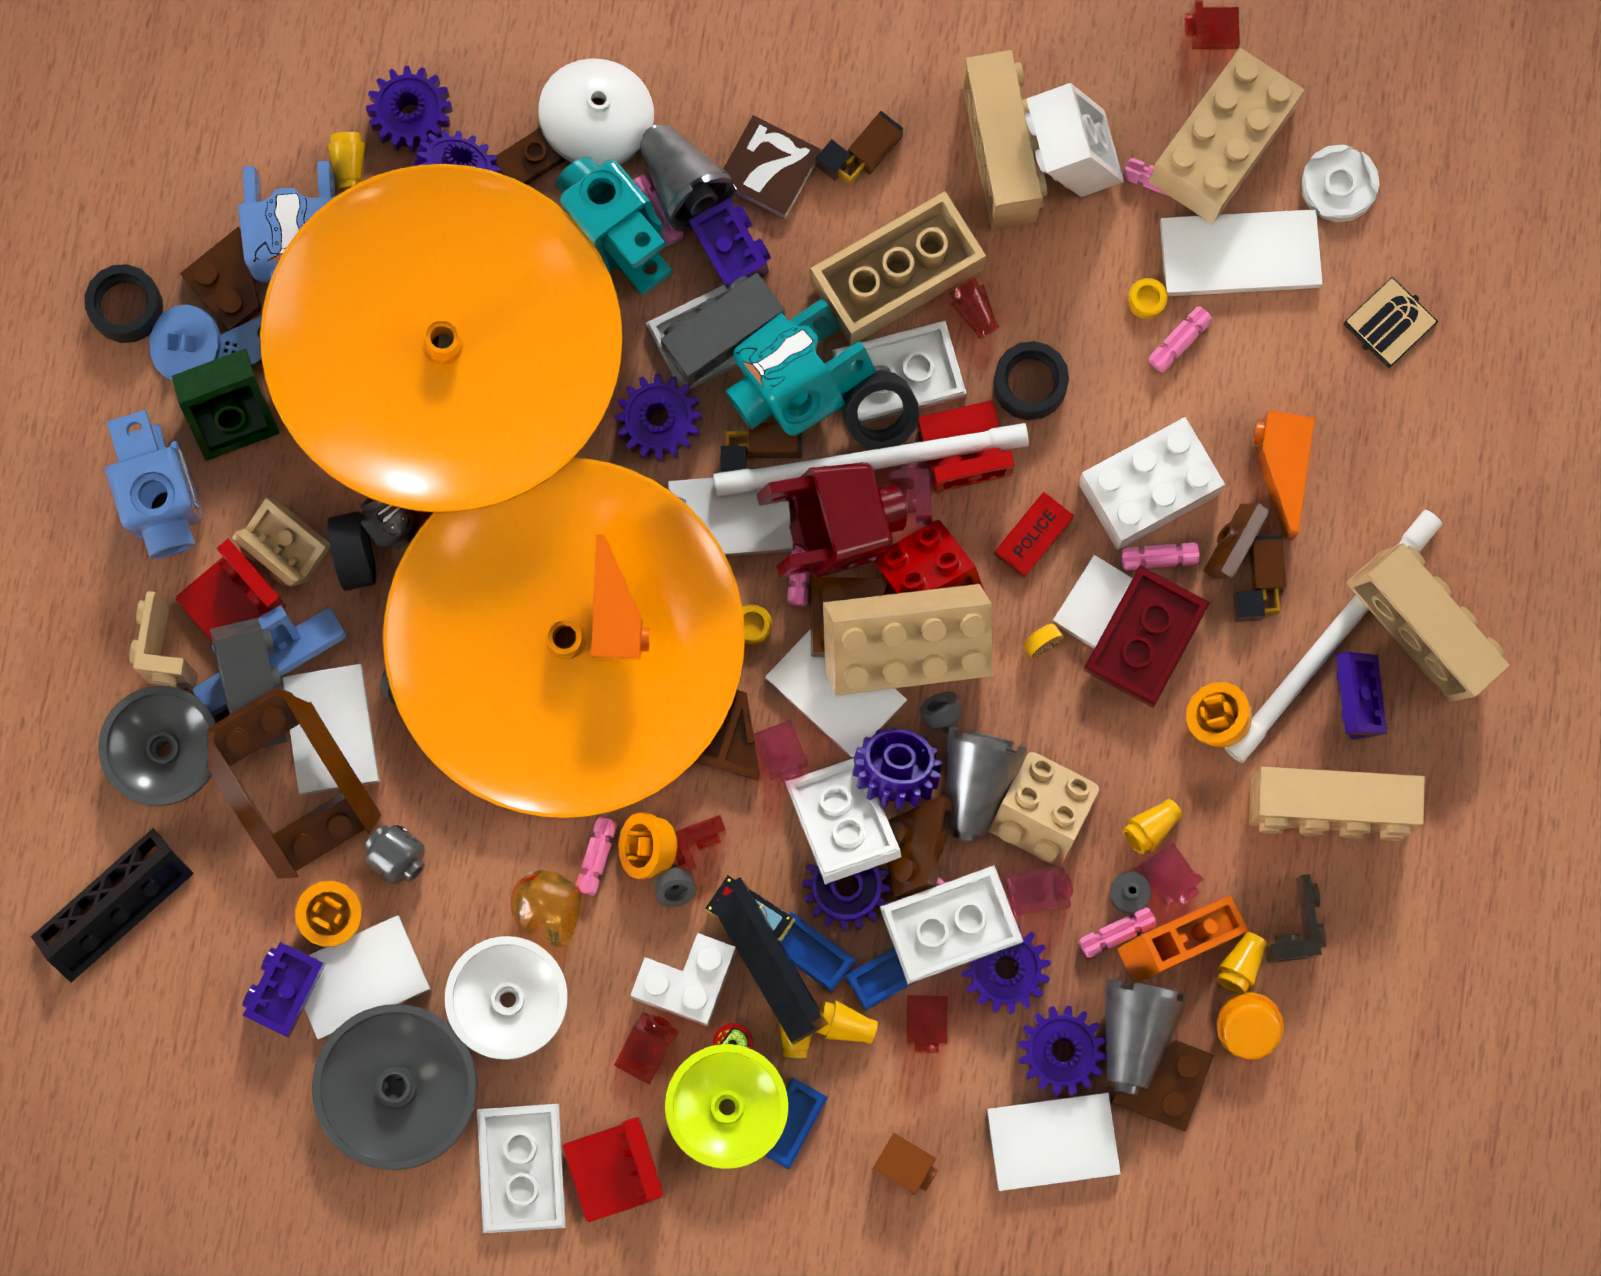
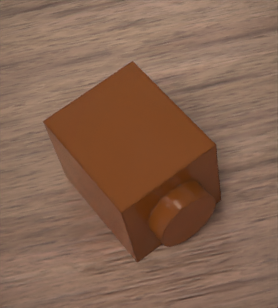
M895 1133L892 1134L872 1168L875 1172L913 1195L916 1194L919 1188L927 1191L938 1172L937 1169L932 1167L936 1160L935 1157Z

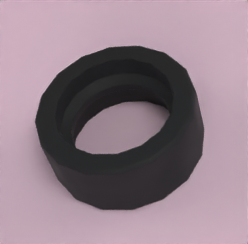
M128 264L112 265L99 271L89 282L84 295L85 310L91 323L107 339L119 343L136 342L149 336L153 325L163 313V298L153 279L142 269ZM130 282L136 284L146 295L147 306L144 313L136 321L128 325L111 323L105 318L101 310L103 296L111 287L119 283Z
M1036 341L1019 343L1008 349L998 361L993 380L995 396L1002 408L1014 417L1025 420L1042 419L1055 412L1064 401L1069 383L1068 366L1061 354L1047 344ZM1024 359L1042 361L1049 366L1053 373V390L1047 398L1040 402L1028 403L1021 401L1013 395L1009 388L1008 376L1010 370L1016 363Z
M877 370V372L844 393L843 399L846 403V406L842 408L844 422L854 440L866 448L881 449L898 446L905 442L915 431L920 416L918 401L907 381L896 373ZM882 390L893 391L899 395L903 404V412L894 424L878 430L868 429L861 424L858 419L857 410L865 397L873 392Z
M360 511L330 517L327 523L335 570L341 587L345 591L371 586L376 583V569L369 534L361 524L362 517Z

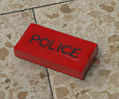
M1043 491L994 551V555L1025 578L1074 519V515Z

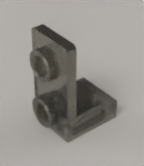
M1310 874L1301 875L1296 879L1305 940H1300L1299 934L1276 936V943L1270 944L1265 948L1268 964L1316 958L1322 955L1321 948L1326 947L1323 923L1317 924L1315 908L1320 907L1319 888L1317 883L1311 884Z

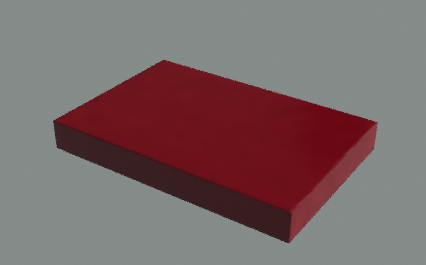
M1140 565L1083 671L1154 708L1210 602Z

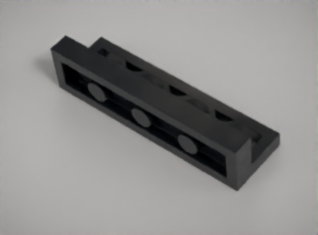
M153 828L36 931L31 938L46 960L72 983L194 873ZM157 845L159 849L148 859L143 860L144 855ZM125 875L123 881L119 883L116 887L112 888L113 883L120 876ZM90 903H93L92 908L86 914L81 915L83 909ZM63 930L61 936L49 946L47 941L58 931Z
M739 877L730 883L734 891L714 902L711 906L790 1042L795 1045L828 1025V1022L749 887Z

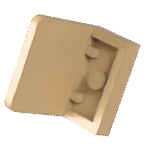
M147 591L145 601L140 600L137 607L136 623L140 625L138 640H133L131 643L129 661L131 664H134L133 669L148 684L170 686L182 690L184 688L193 689L197 684L198 673L182 658L161 656L169 606L156 592Z
M1030 752L1022 763L988 832L1000 837L1005 842L1035 855L1040 860L1060 868L1099 792V787L1096 783L1040 754Z

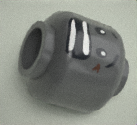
M367 498L361 504L363 509L361 512V524L378 547L393 545L396 549H399L415 537L413 530L417 526L419 518L414 510L394 507Z
M401 825L381 826L370 836L364 848L367 851L365 856L366 864L389 884H398L404 880L410 883L419 876L425 867V864L422 862L425 853L424 845Z

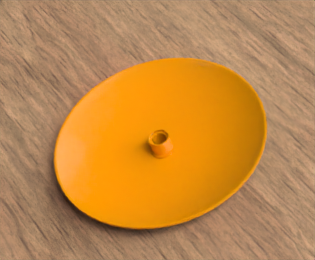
M452 164L417 165L382 173L355 184L335 196L316 211L299 229L276 265L267 288L260 330L261 358L266 383L282 422L296 443L327 474L346 487L370 499L394 507L437 513L463 512L496 505L534 489L561 470L585 446L602 420L617 383L622 352L621 314L612 279L600 253L573 218L554 201L514 178L491 170ZM438 335H448L454 340L449 347L444 349L437 348L432 344L433 339Z
M573 458L551 478L511 500L463 512H434L413 538L395 572L388 594L383 630L384 661L395 704L408 731L431 761L454 782L474 795L497 806L519 813L557 818L593 816L632 805L658 792L687 770L710 745L729 712L740 681L745 645L744 615L739 589L731 566L720 544L706 524L687 504L654 480L628 468L587 458ZM596 535H605L643 620V627L650 628L649 652H641V661L593 659L591 657ZM561 628H571L576 633V642L570 648L561 649L555 644V634Z

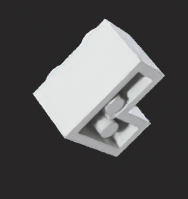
M697 933L683 971L645 957L630 996L633 1000L709 1027L736 955V947Z

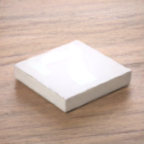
M753 115L723 169L732 176L735 182L733 185L737 189L736 195L786 219L816 164V156L821 152V149Z

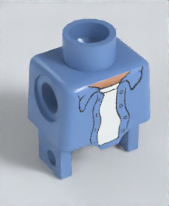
M317 161L319 198L304 197L295 188L275 189L270 197L262 201L261 178L255 166L243 167L244 203L238 205L243 256L247 268L257 282L270 283L276 265L299 229L316 211L335 197V177L329 161Z
M146 410L107 421L119 462L106 466L104 470L121 524L138 539L144 540L150 559L165 558L192 549L195 546V541L190 526L199 523L202 520L203 513L188 462L184 458L179 444L174 441L170 447H167L161 426L159 424L151 425ZM134 424L142 426V429L129 432V428ZM168 494L166 502L161 507L154 509L155 501L160 496Z

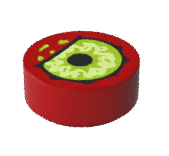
M738 1023L723 1025L717 1030L713 1038V1046L733 1044L752 1050L754 1047L750 1031Z

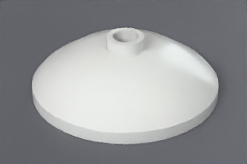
M583 59L565 65L550 77L540 96L538 119L541 131L549 145L568 161L574 162L583 157H591L597 166L607 160H615L622 164L641 150L640 142L643 134L648 128L653 126L654 107L645 84L631 70L609 60ZM601 98L605 104L595 105L592 99Z
M495 937L471 947L454 965L445 988L446 1014L456 1035L475 1052L494 1059L522 1058L544 1047L559 1030L567 1010L568 991L561 968L555 959L541 946L519 937ZM506 993H513L516 997L515 1004L509 1008L502 1006V996Z

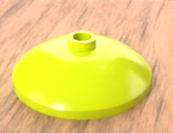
M721 1044L710 1046L694 1053L679 1066L667 1089L665 1114L671 1135L687 1155L710 1167L732 1169L756 1162L775 1146L786 1125L788 1097L780 1074L764 1056L740 1045ZM724 1100H731L735 1104V1111L731 1115H723L720 1112L719 1107Z

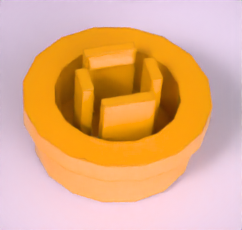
M1213 682L1201 687L1192 696L1186 709V722L1189 731L1200 742L1210 746L1230 747L1237 744L1247 735L1251 727L1252 713L1248 697L1236 685L1228 682Z
M640 812L632 814L625 821L620 831L618 842L619 858L623 869L633 878L648 879L671 868L677 853V837L673 827L667 820L649 813Z
M333 880L320 881L308 887L299 897L295 909L296 924L301 934L312 944L322 947H337L348 942L359 930L362 921V905L356 893L347 885Z
M1254 992L1241 993L1229 999L1220 1009L1216 1020L1217 1034L1224 1048L1233 1055L1248 1060L1261 1059L1271 1054L1280 1043L1284 1032L1283 1016L1277 1005L1267 996Z

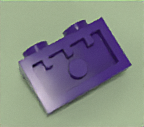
M728 198L688 220L690 227L726 289L742 276L750 278L760 272L763 277L769 273L766 261L770 260L771 256L760 238L754 241L747 229L752 227V223L742 206L735 209Z
M1356 652L1337 654V680L1340 684L1341 716L1345 725V734H1349V737L1354 740L1387 734L1378 655Z
M280 942L277 949L271 948L266 954L261 966V970L265 972L258 986L253 984L243 1000L242 1006L246 1008L243 1016L289 1038L326 964Z

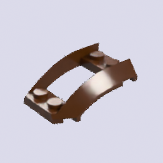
M276 687L207 729V768L277 878L299 877L297 870L364 829L370 834L381 817L377 806H375L311 701H304L295 697L293 693ZM300 724L342 793L273 834L231 765Z

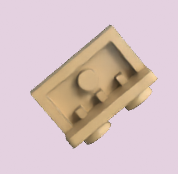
M273 496L265 498L246 528L236 531L232 537L240 545V551L246 557L259 561L270 570V576L275 581L290 587L307 582L330 549V543Z

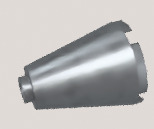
M656 124L644 132L640 142V149L666 219L675 231H693L688 220L728 198L733 202L737 189L733 185L735 182L732 176L671 125Z
M950 727L947 741L946 797L951 799L952 809L951 812H946V826L953 829V837L975 842L977 835H986L1026 755L1028 747L1021 744L1017 747L1016 751L1012 749L1013 741L975 731H970L969 734L963 733L962 737L958 736L960 728Z
M1107 979L1105 984L1108 1081L1115 1082V1091L1139 1095L1140 1088L1148 1089L1185 1006L1187 995L1135 982L1130 984V986L1121 984L1122 980Z

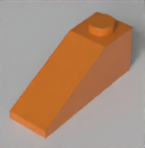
M1268 410L1262 422L1256 421L1253 444L1259 445L1257 458L1285 539L1294 540L1300 529L1315 417Z
M596 535L591 657L593 659L641 661V652H649L650 628L643 627V620L605 535Z
M1229 895L1146 932L1120 946L1117 950L1133 983H1141L1224 944L1249 930L1232 896Z

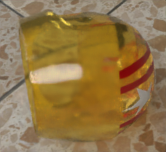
M536 870L528 873L515 885L510 900L512 916L517 925L529 934L534 933L540 924L543 923L550 945L565 947L571 940L577 925L581 893L579 887L562 874L551 870Z

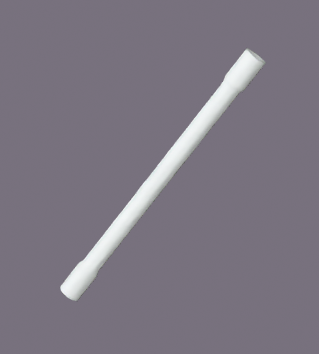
M1021 423L991 428L988 431L765 468L740 469L713 474L716 495L717 497L764 488L770 482L798 478L812 467L863 462L870 464L875 470L973 454L989 448H1000L1003 451L1028 447L1029 439L1026 424Z
M1423 510L1403 534L1398 545L1404 543L1407 547L1412 546L1420 552L1443 525L1441 520L1432 512ZM1357 595L1351 599L1253 716L1247 735L1239 743L1225 747L1226 752L1240 763L1245 762L1265 738L1270 727L1369 609Z

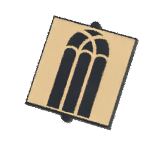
M1391 277L1343 324L1363 343L1362 348L1364 350L1369 349L1382 363L1390 368L1438 321L1418 302L1419 297L1417 295L1412 296L1400 283Z

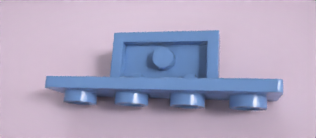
M281 605L258 618L262 630L269 629L271 632L275 653L268 654L271 668L278 667L280 677L346 638V633L331 608L321 611L296 627ZM220 673L215 674L193 688L196 697L209 709L213 717L227 709Z

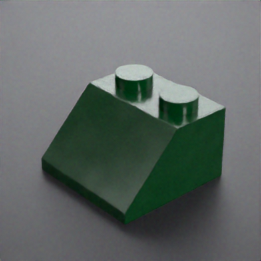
M246 348L171 376L178 403L205 461L280 434Z

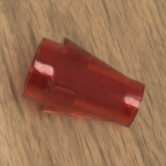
M976 278L949 293L953 300L950 305L976 332L979 339L999 328L984 284L980 286Z

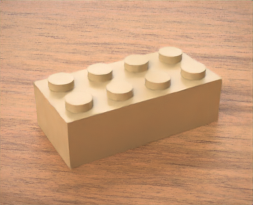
M1239 48L1160 156L1148 182L1211 224H1214L1293 114L1305 89L1242 48Z
M1012 50L965 58L962 89L991 230L1037 222L1039 209L1044 208L1043 196H1047L1044 173H1037L1035 151L1039 149L1036 136H1029V128L1025 118V114L1030 111L1027 100L1022 99L1021 86L1024 85L1023 69L1021 62L1014 63Z
M944 191L810 268V282L819 297L823 298L829 305L848 344L853 345L984 270L986 255L948 194Z
M1404 543L1380 551L1355 573L1346 584L1449 702L1476 697L1510 666L1503 658L1505 655L1504 650L1494 639L1486 638L1476 627L1478 625L1476 617L1467 608L1459 607L1450 597L1452 592L1449 586L1441 578L1433 577L1423 566L1425 564L1424 558L1412 546L1407 547Z
M980 584L823 602L825 673L836 696L993 676L992 603Z
M1260 767L1250 778L1249 826H1259V832L1266 834H1281L1283 829L1298 828L1299 834L1304 836H1323L1324 831L1332 830L1340 831L1339 837L1359 839L1364 838V833H1380L1381 840L1402 841L1404 836L1412 835V832L1424 824L1425 776Z

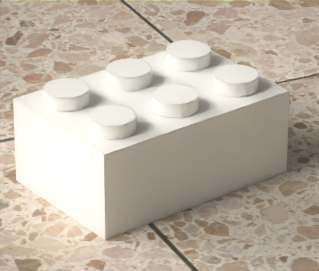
M1072 83L1026 99L1030 112L1025 114V118L1033 136L1036 135L1040 149L1035 151V155L1043 173L1046 172L1055 181H1059L1066 189H1070L1080 197L1124 182L1104 109Z
M1186 417L1082 472L1078 483L1117 551L1219 496L1225 486L1224 481Z

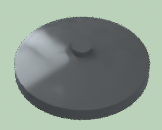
M401 1004L373 1007L345 1021L335 1030L323 1046L315 1065L312 1080V1098L316 1116L330 1141L351 1159L383 1170L415 1168L435 1160L448 1151L466 1130L475 1109L478 1092L477 1072L472 1054L468 1046L456 1035L451 1025L427 1010Z

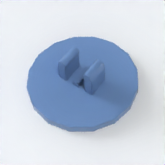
M188 304L173 306L162 313L153 325L149 339L150 356L156 369L167 379L172 380V375L218 359L221 349L219 329L214 319L204 309Z

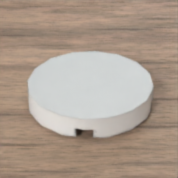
M1343 144L1327 146L1316 152L1305 166L1300 182L1302 197L1309 209H1316V214L1319 217L1333 222L1352 221L1364 215L1374 203L1380 185L1378 170L1370 157L1363 152L1360 153L1352 149L1351 146Z

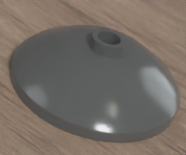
M151 686L137 690L117 703L103 723L98 745L102 769L116 790L137 803L149 806H168L182 802L200 791L212 776L206 765L208 762L207 729L216 724V721L209 709L197 697L182 689L170 686ZM166 743L170 744V754L166 757H161L159 755L160 746Z

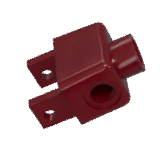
M863 462L812 467L801 477L770 482L757 494L759 506L794 500L796 516L789 529L794 545L801 547L805 552L791 554L783 559L776 566L779 578L812 571L818 578L870 564L892 545L893 537L891 533L903 531L907 523L906 503L899 487L896 485L878 487L874 469L870 464Z

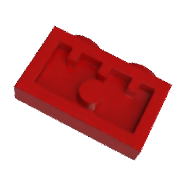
M991 400L920 416L918 420L923 442L985 432L991 428L1000 427L995 403ZM989 448L978 453L927 461L935 493L1010 477L1015 466L1011 450L1001 451L1000 448Z
M935 520L891 545L889 549L874 560V564L896 594L980 584L984 590L976 566L941 520Z
M229 538L216 548L223 557L176 595L175 598L211 641L210 629L259 618L280 605L283 609L286 607L282 599Z
M639 1117L623 1121L621 1125L563 1145L587 1222H593L665 1197Z

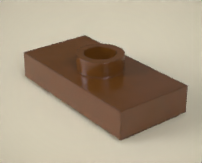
M538 128L496 155L498 159L495 165L500 167L502 175L514 178L528 185L567 159L559 155L549 145L541 128Z
M1259 503L1240 504L1230 523L1226 524L1218 534V545L1203 571L1212 578H1233L1269 514V510Z

